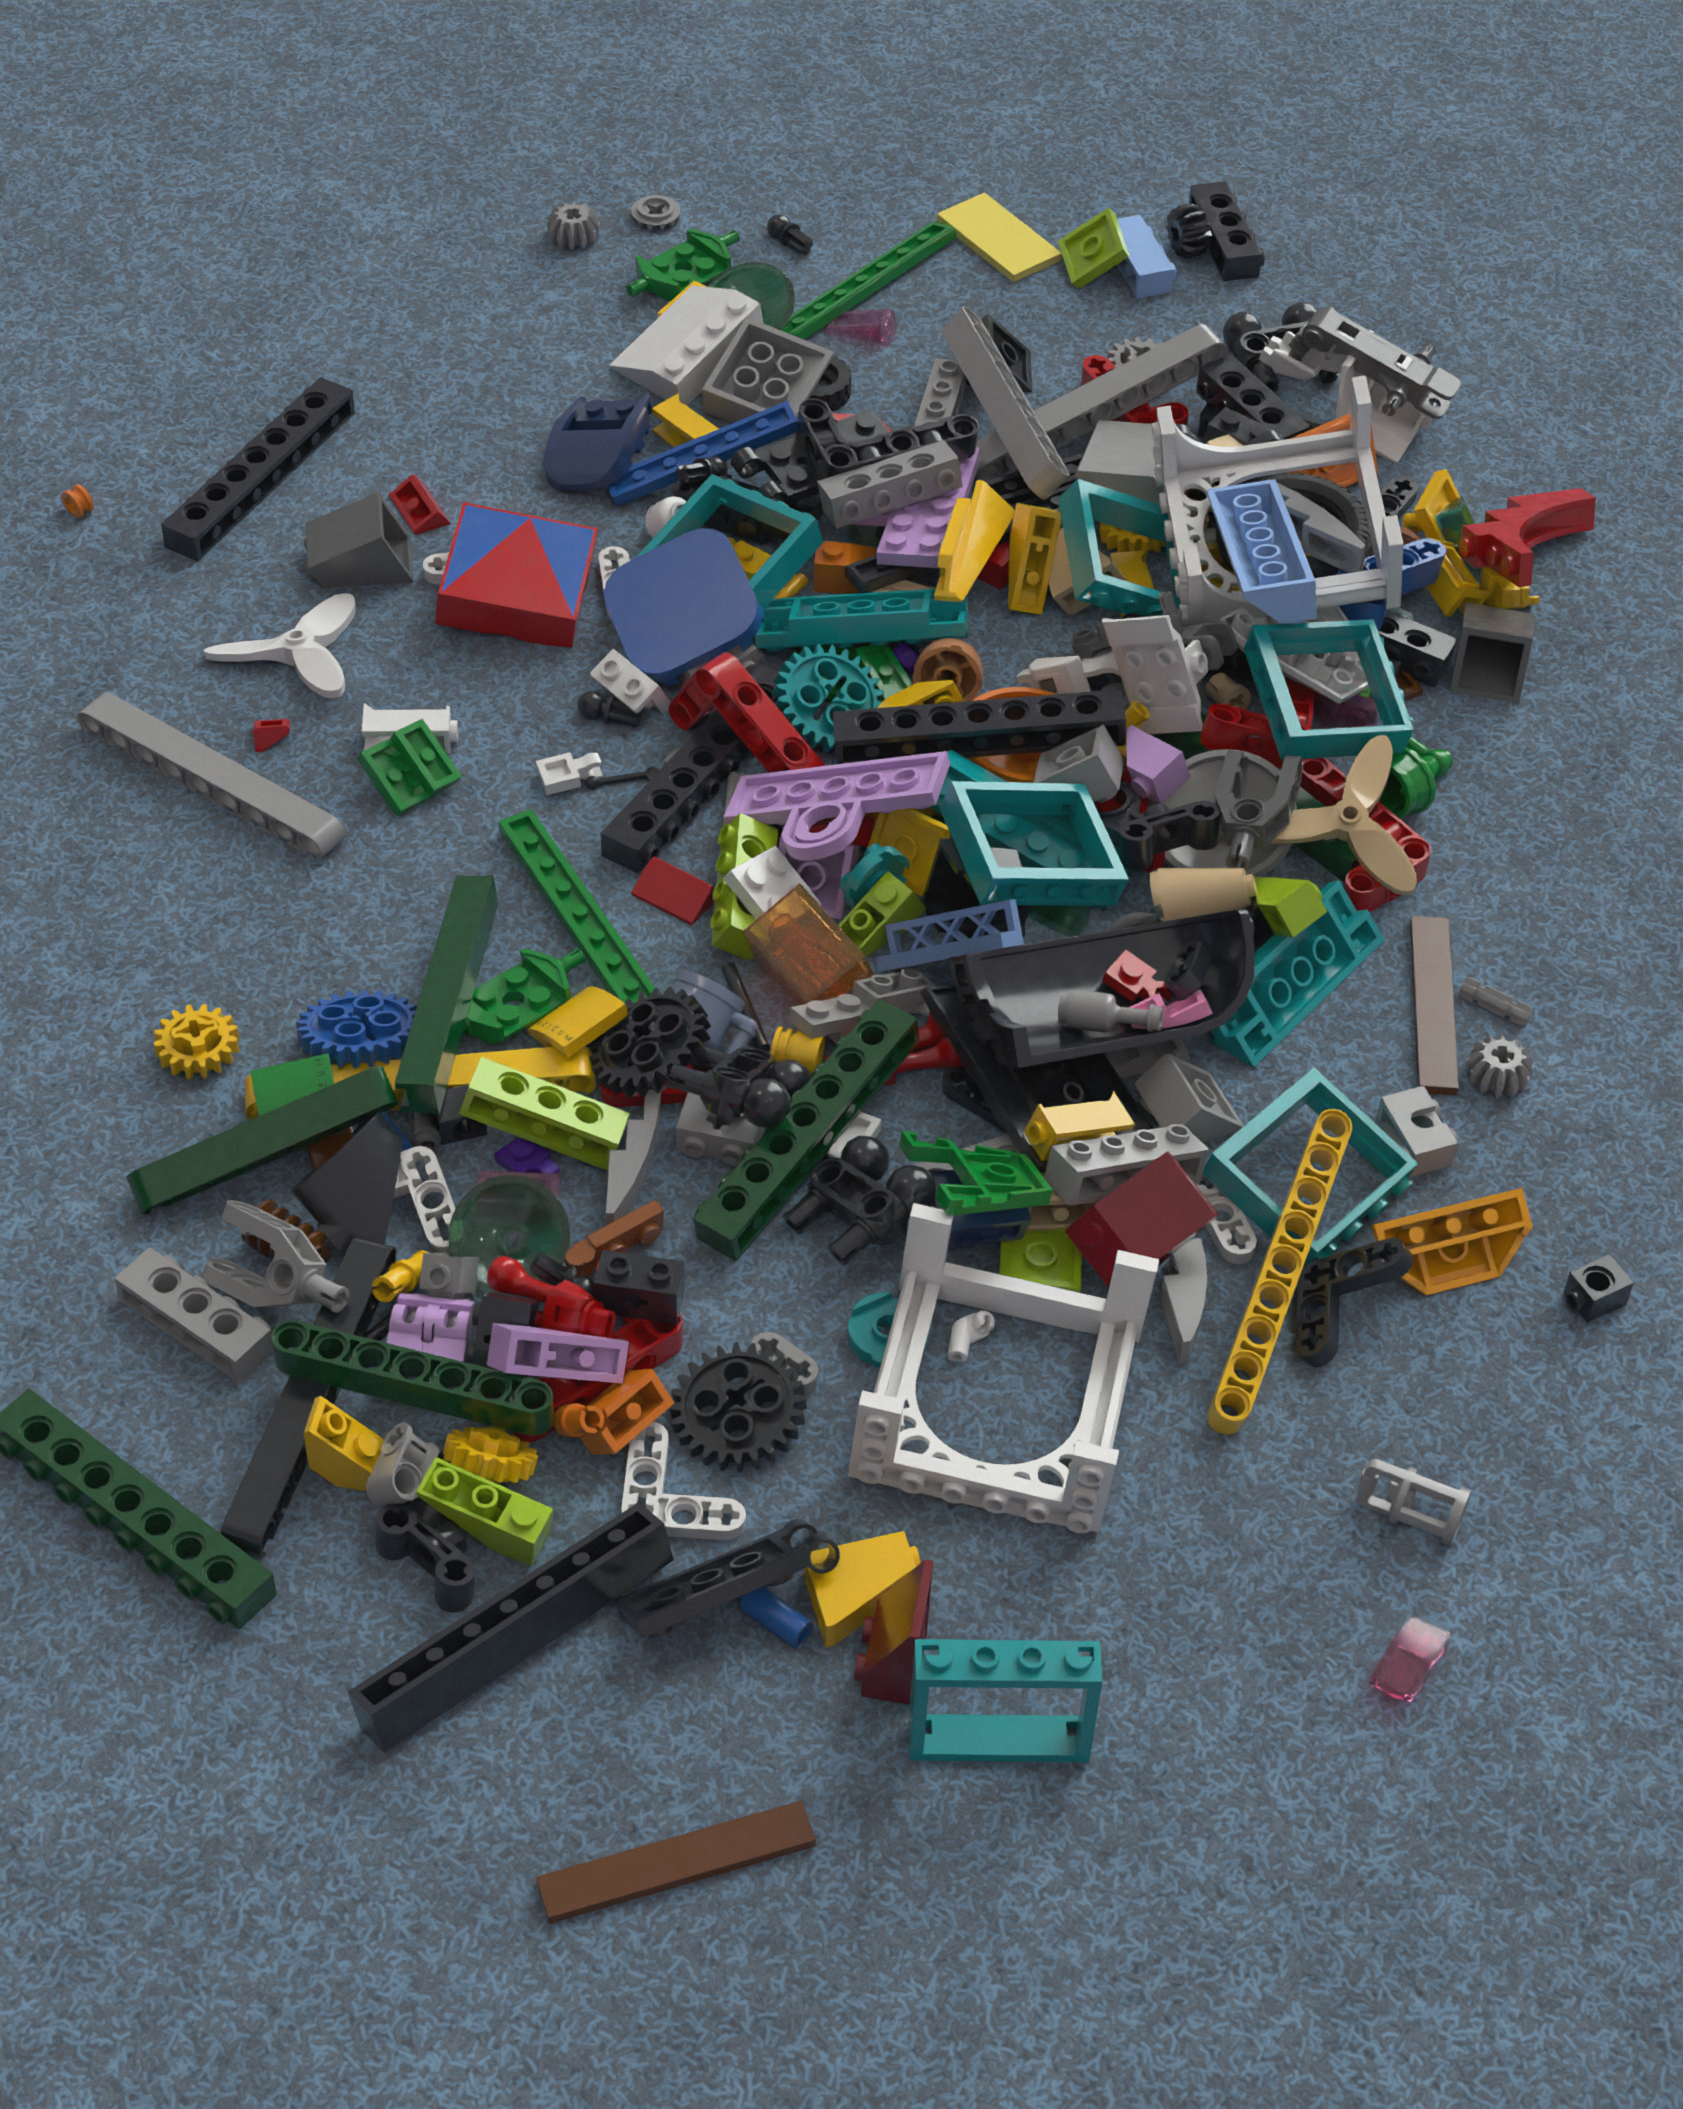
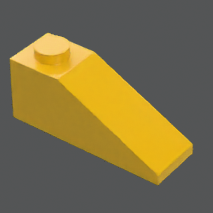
M1016 503L1010 533L1008 609L1042 615L1061 525L1060 512L1048 508Z

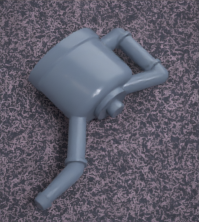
M680 970L674 980L673 990L677 993L683 989L688 996L693 994L706 1011L707 1019L711 1024V1028L706 1030L711 1039L702 1044L705 1047L717 1050L728 1030L733 1026L738 1031L725 1053L731 1054L738 1048L747 1047L751 1038H754L756 1035L757 1023L753 1019L741 1014L746 1003L735 993L711 979L692 971Z

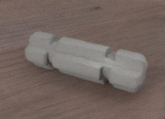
M1472 977L1466 978L1461 985L1460 997L1470 1002L1476 1000L1478 1001V1006L1503 1018L1507 1015L1510 1017L1509 1021L1524 1026L1531 1017L1532 1007L1520 1000L1515 1003L1513 1002L1514 997L1488 985L1484 988L1481 986L1482 982Z

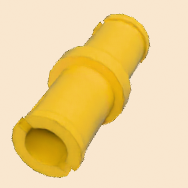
M424 1250L417 1251L407 1260L402 1259L393 1263L386 1274L379 1276L373 1281L372 1286L377 1287L372 1290L375 1298L381 1302H390L401 1292L408 1293L415 1289L420 1283L423 1254L429 1252Z

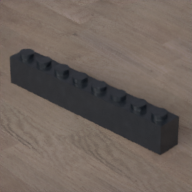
M638 1502L349 1690L348 1695L360 1729L383 1752H386L674 1561L664 1523Z

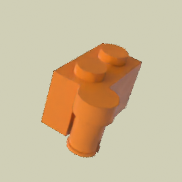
M653 1369L631 1370L624 1374L623 1384L613 1383L586 1407L579 1403L564 1404L559 1407L554 1415V1427L563 1437H580L587 1450L593 1455L616 1454L675 1402Z

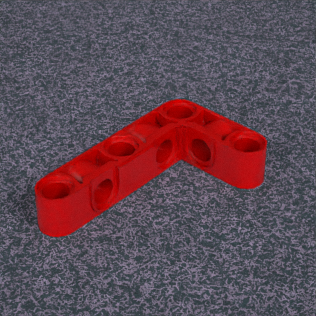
M723 652L696 670L692 677L685 682L668 707L672 721L683 730L690 729L717 710L768 773L825 766L738 659L728 652Z
M1284 676L1302 730H1310L1313 719L1315 691ZM1216 703L1210 705L1199 736L1200 743L1210 750L1232 749L1249 752L1264 758L1275 767L1282 768L1284 760L1280 759L1266 715L1246 711V709L1227 704ZM1250 735H1257V736H1259V737H1258V738H1252V737H1250Z
M1326 758L1302 759L1300 787L1326 807L1336 805L1339 801L1343 800L1347 776ZM1378 801L1368 817L1389 832L1401 846L1414 867L1417 883L1425 878L1431 846ZM1362 865L1354 868L1346 875L1343 888L1357 911L1367 909L1370 913L1384 903L1396 899L1394 896H1401L1379 883Z
M680 1314L678 1323L672 1324L620 1316L626 1325L613 1332L611 1336L612 1339L629 1342L624 1374L631 1370L654 1369L681 1350L683 1346V1318ZM544 1376L538 1379L546 1383L552 1390L554 1415L558 1408L564 1404L579 1403L586 1407L613 1384L611 1382ZM531 1407L528 1409H538L540 1407ZM553 1424L549 1431L538 1436L514 1431L512 1433L517 1438H520L521 1441L535 1442L556 1429Z

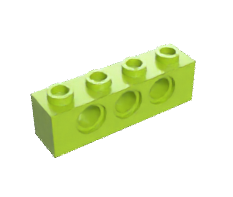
M739 813L730 824L726 823L718 835L717 841L720 844V855L715 865L718 878L717 885L713 891L715 912L711 918L710 928L713 929L712 946L740 958L753 960L770 942V937L723 878L730 870L774 846L777 847L778 829L742 813Z
M482 1056L459 1112L460 1115L607 1171L609 1169L610 1150H617L630 1113Z

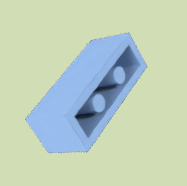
M1141 215L1117 219L1130 255L1117 264V267L1136 298L1172 292L1173 281L1176 280V268L1166 257L1163 246L1156 241L1151 227L1146 225Z

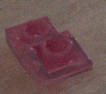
M1411 1615L1382 1656L1370 1677L1369 1684L1384 1691L1390 1697L1410 1703L1427 1682L1430 1668L1448 1648L1451 1633Z

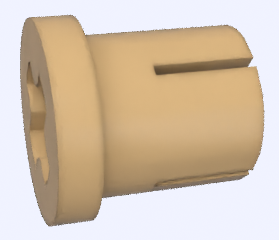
M1218 673L1209 680L1211 683H1207L1205 691L1215 703L1247 709L1251 701V693L1245 686L1236 684L1225 673Z

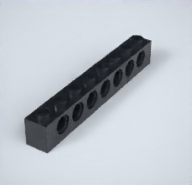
M322 377L306 388L292 404L288 405L279 416L267 424L252 441H249L231 460H228L225 466L212 478H209L191 497L187 498L184 504L171 516L164 520L161 527L165 548L197 562L204 557L355 414L353 390Z
M759 664L750 675L772 702L775 703L778 697L773 696L772 691L777 685L774 683V679L779 672ZM717 710L601 832L602 857L638 874L652 857L658 858L660 849L667 842L673 843L676 840L682 825L687 820L693 821L697 817L707 798L711 800L717 795L721 783L731 772L735 771L737 773L740 762L746 756H753V753Z
M1122 689L833 712L837 764L948 752L949 750H953L965 758L1046 752L1103 724L1116 746H1126V715Z

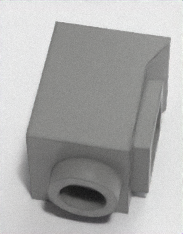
M424 1253L419 1289H427L428 1296L451 1299L475 1298L479 1257L458 1258L450 1257L448 1253Z

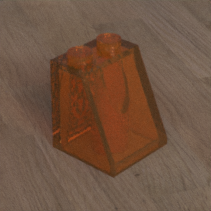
M800 883L742 932L759 967L798 1005H804L810 1001L837 998L842 994L851 995L854 981L870 978L874 975L863 952Z

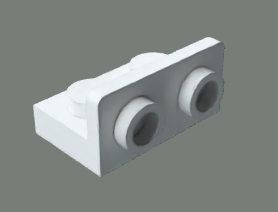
M612 649L590 673L594 680L635 713H639L643 708L650 710L652 707H655L662 714L669 710L668 707L671 702L660 686L615 649Z

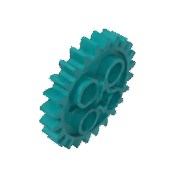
M817 644L812 652L808 647H804L800 654L794 652L790 659L785 661L780 668V672L774 679V683L777 685L772 691V695L778 697L774 704L778 709L783 710L782 714L800 733L804 740L806 738L810 740V748L812 750L817 744H821L824 754H827L832 746L835 748L834 722L831 720L833 719V712L877 708L882 703L879 700L885 694L883 690L874 689L879 682V678H869L867 676L871 670L870 666L861 669L858 666L861 658L858 656L852 661L849 660L848 650L846 649L841 655H836L834 645H831L826 653H824L820 644ZM839 679H844L845 684L819 720H814L813 715Z

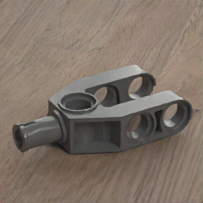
M1227 751L1215 792V802L1220 809L1222 832L1227 845L1231 846L1226 858V864L1229 868H1237L1239 860L1242 859L1240 868L1247 870L1250 865L1253 848L1265 849L1290 824L1302 777L1301 756H1285L1282 769L1277 770V788L1274 797H1270L1268 801H1259L1255 798L1241 799L1248 772V756H1244L1243 751Z

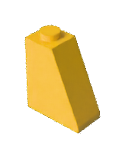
M904 1531L838 1545L840 1551L839 1562L828 1573H816L809 1567L803 1569V1577L825 1648L834 1646L864 1625L866 1615L874 1617L877 1600L921 1563L917 1547H909ZM829 1548L812 1551V1564L822 1563L829 1554Z

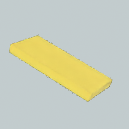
M985 192L937 213L936 221L938 223L954 227L959 240L1013 283L1061 261L1062 253Z

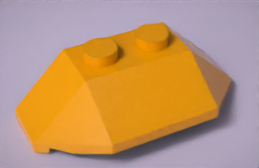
M1523 1188L1371 1225L1376 1242L1387 1238H1397L1412 1253L1413 1264L1410 1270L1400 1279L1425 1296L1500 1277L1517 1252L1524 1237L1528 1235L1533 1227Z

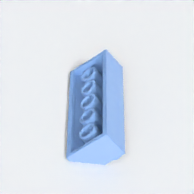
M1276 480L1207 489L1208 500L1244 599L1281 624H1300L1306 620L1317 619L1315 579Z

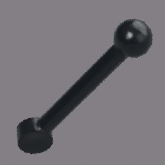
M650 766L644 772L603 778L589 776L585 780V785L588 789H596L599 785L645 778L651 780L659 772V769L655 766Z

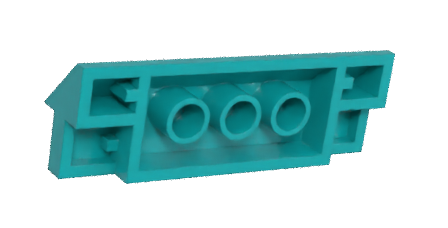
M936 589L774 598L763 610L765 621H761L760 629L755 635L756 647L766 648L770 652H777L786 648H798V646L801 649L808 647L811 650L815 649L817 644H832L839 648H846L855 644L880 646L890 642H900L901 640H904L905 643L915 644L924 640L968 638V595H966L962 602L934 600Z
M949 750L947 754L951 764L936 805L929 806V808L942 815L940 806L951 781H1006L955 751ZM976 814L989 846L993 848L1016 849L1021 865H1025L1026 868H1092L1069 817L1065 815ZM1113 844L1119 857V846ZM1123 867L1129 877L1133 870ZM1099 906V907L1102 908V909H1104V910H1106L1108 906Z
M1339 880L1329 882L1320 890L1323 896L1321 901L1327 913L1295 937L1276 936L1274 934L1254 953V978L1244 1004L1224 1025L1210 1030L1213 1035L1210 1039L1211 1042L1251 1067H1255L1385 940L1368 910L1357 911Z

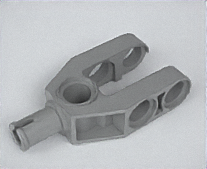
M234 1200L226 1202L222 1218L239 1227L240 1233L255 1235L271 1243L270 1248L274 1250L275 1255L267 1268L266 1279L231 1261L212 1257L211 1261L206 1263L202 1278L208 1284L253 1307L309 1304L316 1301L337 1313L346 1306L347 1301L337 1296L341 1295L349 1298L348 1288L323 1277L327 1264L301 1229L250 1204Z

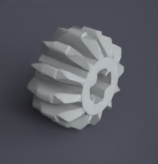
M574 202L571 205L562 203L561 207H554L552 214L548 215L547 231H549L551 243H558L559 249L568 245L571 251H573L575 246L585 250L586 244L594 245L595 239L598 238L600 223L598 222L596 210L588 208L587 204L577 205Z
M1503 1034L1498 1040L1487 1035L1482 1042H1475L1466 1063V1073L1470 1074V1085H1480L1481 1095L1488 1092L1489 1089L1493 1090L1496 1100L1501 1096L1502 1091L1510 1098H1513L1518 1090L1524 1092L1534 1068L1533 1060L1530 1059L1529 1048L1519 1047L1518 1039L1511 1042L1505 1040Z

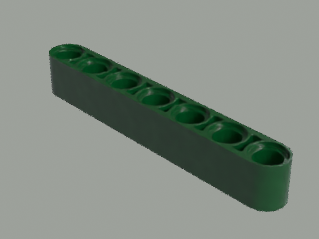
M376 1066L143 1166L128 1174L126 1179L141 1214L147 1215L152 1208L157 1206L167 1207L357 1125L377 1111L382 1114L398 1105L399 1101L383 1066Z
M289 1320L282 1322L272 1331L271 1341L276 1366L280 1372L289 1376L526 1435H542L549 1431L554 1424L552 1390L546 1383L539 1380L504 1373L300 1321ZM490 1397H499L497 1399H488ZM531 1407H540L538 1409H528Z

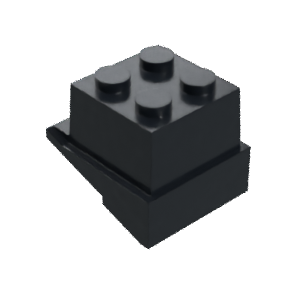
M940 838L921 899V902L926 907L925 912L928 916L981 906L953 839ZM990 847L998 867L1026 868L1025 865H1021L1016 849ZM1017 905L1023 939L1025 936V922L1027 916L1033 913L1034 905ZM1004 909L997 910L990 922L1001 933L1008 932ZM982 913L979 915L983 918L986 913ZM967 916L961 924L959 931L971 939L979 925ZM952 919V920H947V921L952 924L953 921H954V919ZM934 923L938 932H945L947 934L945 929L939 924Z

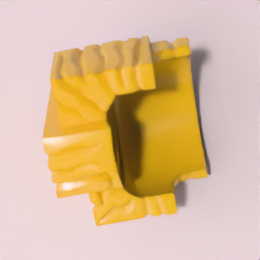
M1482 567L1480 590L1491 591L1483 605L1508 610H1520L1539 603V596H1529V586L1518 587L1490 567Z

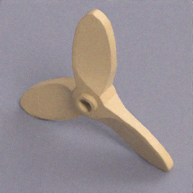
M1385 735L1376 736L1360 751L1347 776L1343 800L1333 806L1293 810L1290 824L1271 843L1293 844L1339 838L1340 840L1347 841L1358 862L1379 883L1396 894L1412 895L1417 884L1416 872L1412 863L1390 833L1368 817L1379 801L1388 780L1393 752L1388 737Z

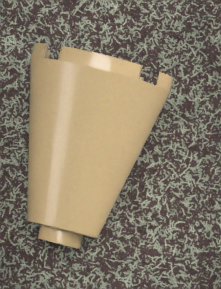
M1158 868L1150 873L1153 904L1158 907L1161 917L1159 919L1162 921L1246 908L1252 905V897L1257 896L1253 874L1246 875L1244 868Z

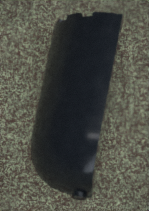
M1242 908L949 957L961 1005L969 1004L976 1020L972 1022L971 1028L983 1047L991 1046L996 1051L995 1059L1003 1065L1011 1068H1022L1197 1036L1224 1025L1244 1004L1254 978L1255 946L1253 936L1255 929L1248 911ZM1200 941L1212 955V960L1203 983L1198 988V990L1201 989L1213 1014L1187 1024L1161 1028L1160 1031L1153 1030V1032H1148L1147 1029L1132 1028L1131 1024L1120 1022L1115 1023L1112 1030L1105 1033L1070 1029L1067 1027V1024L1058 1022V1005L1062 992L1071 993L1072 990L1108 993L1115 997L1118 1006L1127 1008L1144 1000L1138 996L1132 1003L1102 982L1105 972L1125 950L1155 969L1157 972L1154 980L1163 982L1166 979L1173 959L1189 943ZM1174 997L1169 1002L1162 998L1165 1006L1177 1001Z

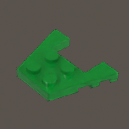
M902 1131L899 1146L909 1161L948 1163L960 1178L959 1180L964 1184L938 1185L935 1199L946 1215L953 1216L1050 1204L1053 1189L1026 1154L975 1145L974 1152L958 1149L950 1139L937 1137L936 1143L932 1144L917 1141V1133Z

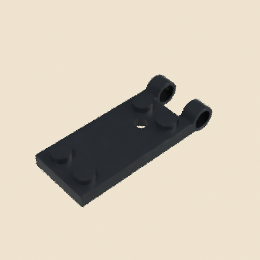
M871 409L837 421L841 434L849 442H857L889 432ZM798 435L755 451L751 447L742 448L731 459V466L742 479L751 478L757 473L765 471L772 481L762 485L758 492L773 501H781L789 505L820 493L817 481L821 479L809 460ZM798 464H805V465H807V466L802 467V466H799Z
M801 1519L789 1521L781 1530L614 1601L620 1616L642 1638L646 1636L655 1638L670 1632L672 1625L765 1585L777 1586L784 1584L793 1578V1573L807 1567L816 1573H828L837 1566L840 1559V1551L836 1543L825 1535L818 1534L817 1530L809 1523ZM799 1529H808L809 1537L802 1544L792 1548V1535ZM827 1543L829 1547L827 1558L822 1563L812 1564L811 1552L817 1550L819 1544Z

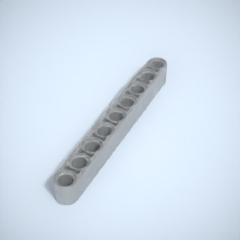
M962 306L941 329V333L1025 483L1038 497L1047 500L1069 477V471L983 322L973 311Z
M1203 324L1197 325L1040 407L1034 412L1055 449H1058L1094 430L1098 420L1111 421L1199 375V367L1225 357L1227 347L1208 326ZM997 431L977 440L976 447H980L981 453L980 463L975 475L977 480L986 481L1011 474L1018 470Z
M102 693L77 714L78 723L85 732L90 730L97 734L96 738L112 747L117 745L124 749L123 753L139 762L144 760L151 764L150 768L166 777L171 775L179 780L177 783L193 792L198 790L206 795L204 798L220 807L225 805L234 810L232 812L234 815L247 822L253 821L259 824L261 830L276 838L280 836L289 841L288 845L303 853L309 852L317 857L315 859L317 861L322 859L345 838L344 827L333 815L111 693Z

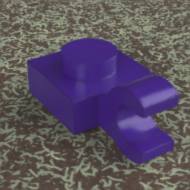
M517 1136L494 1153L495 1161L521 1183L531 1177L549 1193L561 1184V1181L554 1176L560 1172V1168L551 1161L550 1152L539 1144Z

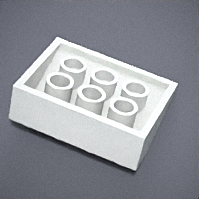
M691 286L609 365V368L665 400L679 393V401L687 405L702 392V388L744 319L749 317L764 324L761 305L737 290Z

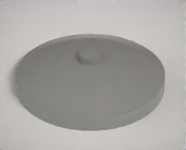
M1232 749L1208 751L1185 760L1190 778L1162 804L1166 805L1169 809L1198 801H1209L1216 804L1215 792L1227 751ZM1243 751L1244 756H1248V772L1241 799L1255 798L1259 801H1268L1270 797L1275 795L1277 788L1276 774L1279 769L1264 758ZM1152 801V805L1159 804L1155 801ZM1220 826L1219 844L1210 850H1196L1189 845L1166 851L1164 861L1171 868H1229L1226 864V858L1231 846L1227 845ZM1270 843L1265 849L1253 848L1249 868L1245 870L1246 875L1253 874L1254 877H1262L1270 872L1286 856L1292 844ZM1242 859L1239 860L1237 868H1240Z

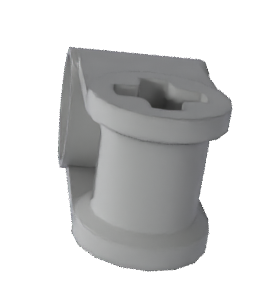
M406 1422L399 1423L388 1433L383 1441L380 1455L372 1473L367 1480V1495L376 1507L382 1508L388 1504H402L417 1498L416 1491L435 1457L438 1458L439 1447L432 1442L425 1443L413 1434L412 1427Z

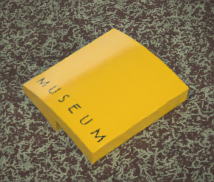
M590 986L527 1030L544 1047H555L569 1058L626 1018L629 1012L626 1004L603 989Z

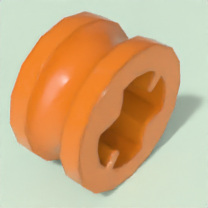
M79 484L73 486L71 491L66 490L61 494L66 510L78 519L84 515V511L89 513L94 509L91 496Z

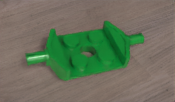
M690 228L686 230V241L658 256L645 261L642 256L637 255L635 258L638 280L626 285L627 294L633 298L646 290L649 293L657 294L666 301H671L693 281L705 284L730 271L731 256L727 247L740 241L738 232L731 230L721 237H716L713 234Z
M526 948L520 950L522 962L474 989L463 1032H466L469 1036L474 1034L490 1045L496 1044L550 1014L571 999L570 986L567 980L568 971L586 962L583 952L576 948L564 957L555 959L552 956ZM512 1000H518L523 1002L519 1006H515L512 1004L505 1005L507 1002Z

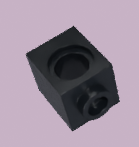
M469 1085L446 1090L440 1114L432 1113L436 1129L440 1132L441 1145L488 1135L486 1124L459 1114Z
M1608 1254L1569 1273L1563 1293L1568 1308L1574 1313L1579 1312L1588 1323L1627 1305L1634 1282L1612 1256Z

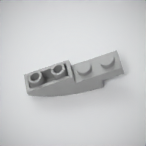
M905 968L900 972L885 975L876 974L871 976V978L854 981L851 995L842 994L837 998L810 1001L804 1005L791 1007L788 1021L810 1039L828 1036L837 1043L843 1036L847 1037L856 1026L861 1013L864 1010H869L878 999L910 1014L925 1002L920 992L926 987L936 985L924 977L922 972L912 968Z

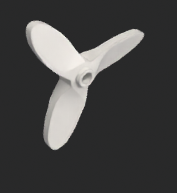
M351 594L334 595L305 614L295 629L273 639L241 641L208 647L204 649L205 658L222 662L256 660L282 662L295 666L300 680L317 694L325 698L340 697L344 693L346 685L343 671L337 660L325 647L334 642L354 618L356 613L355 599Z

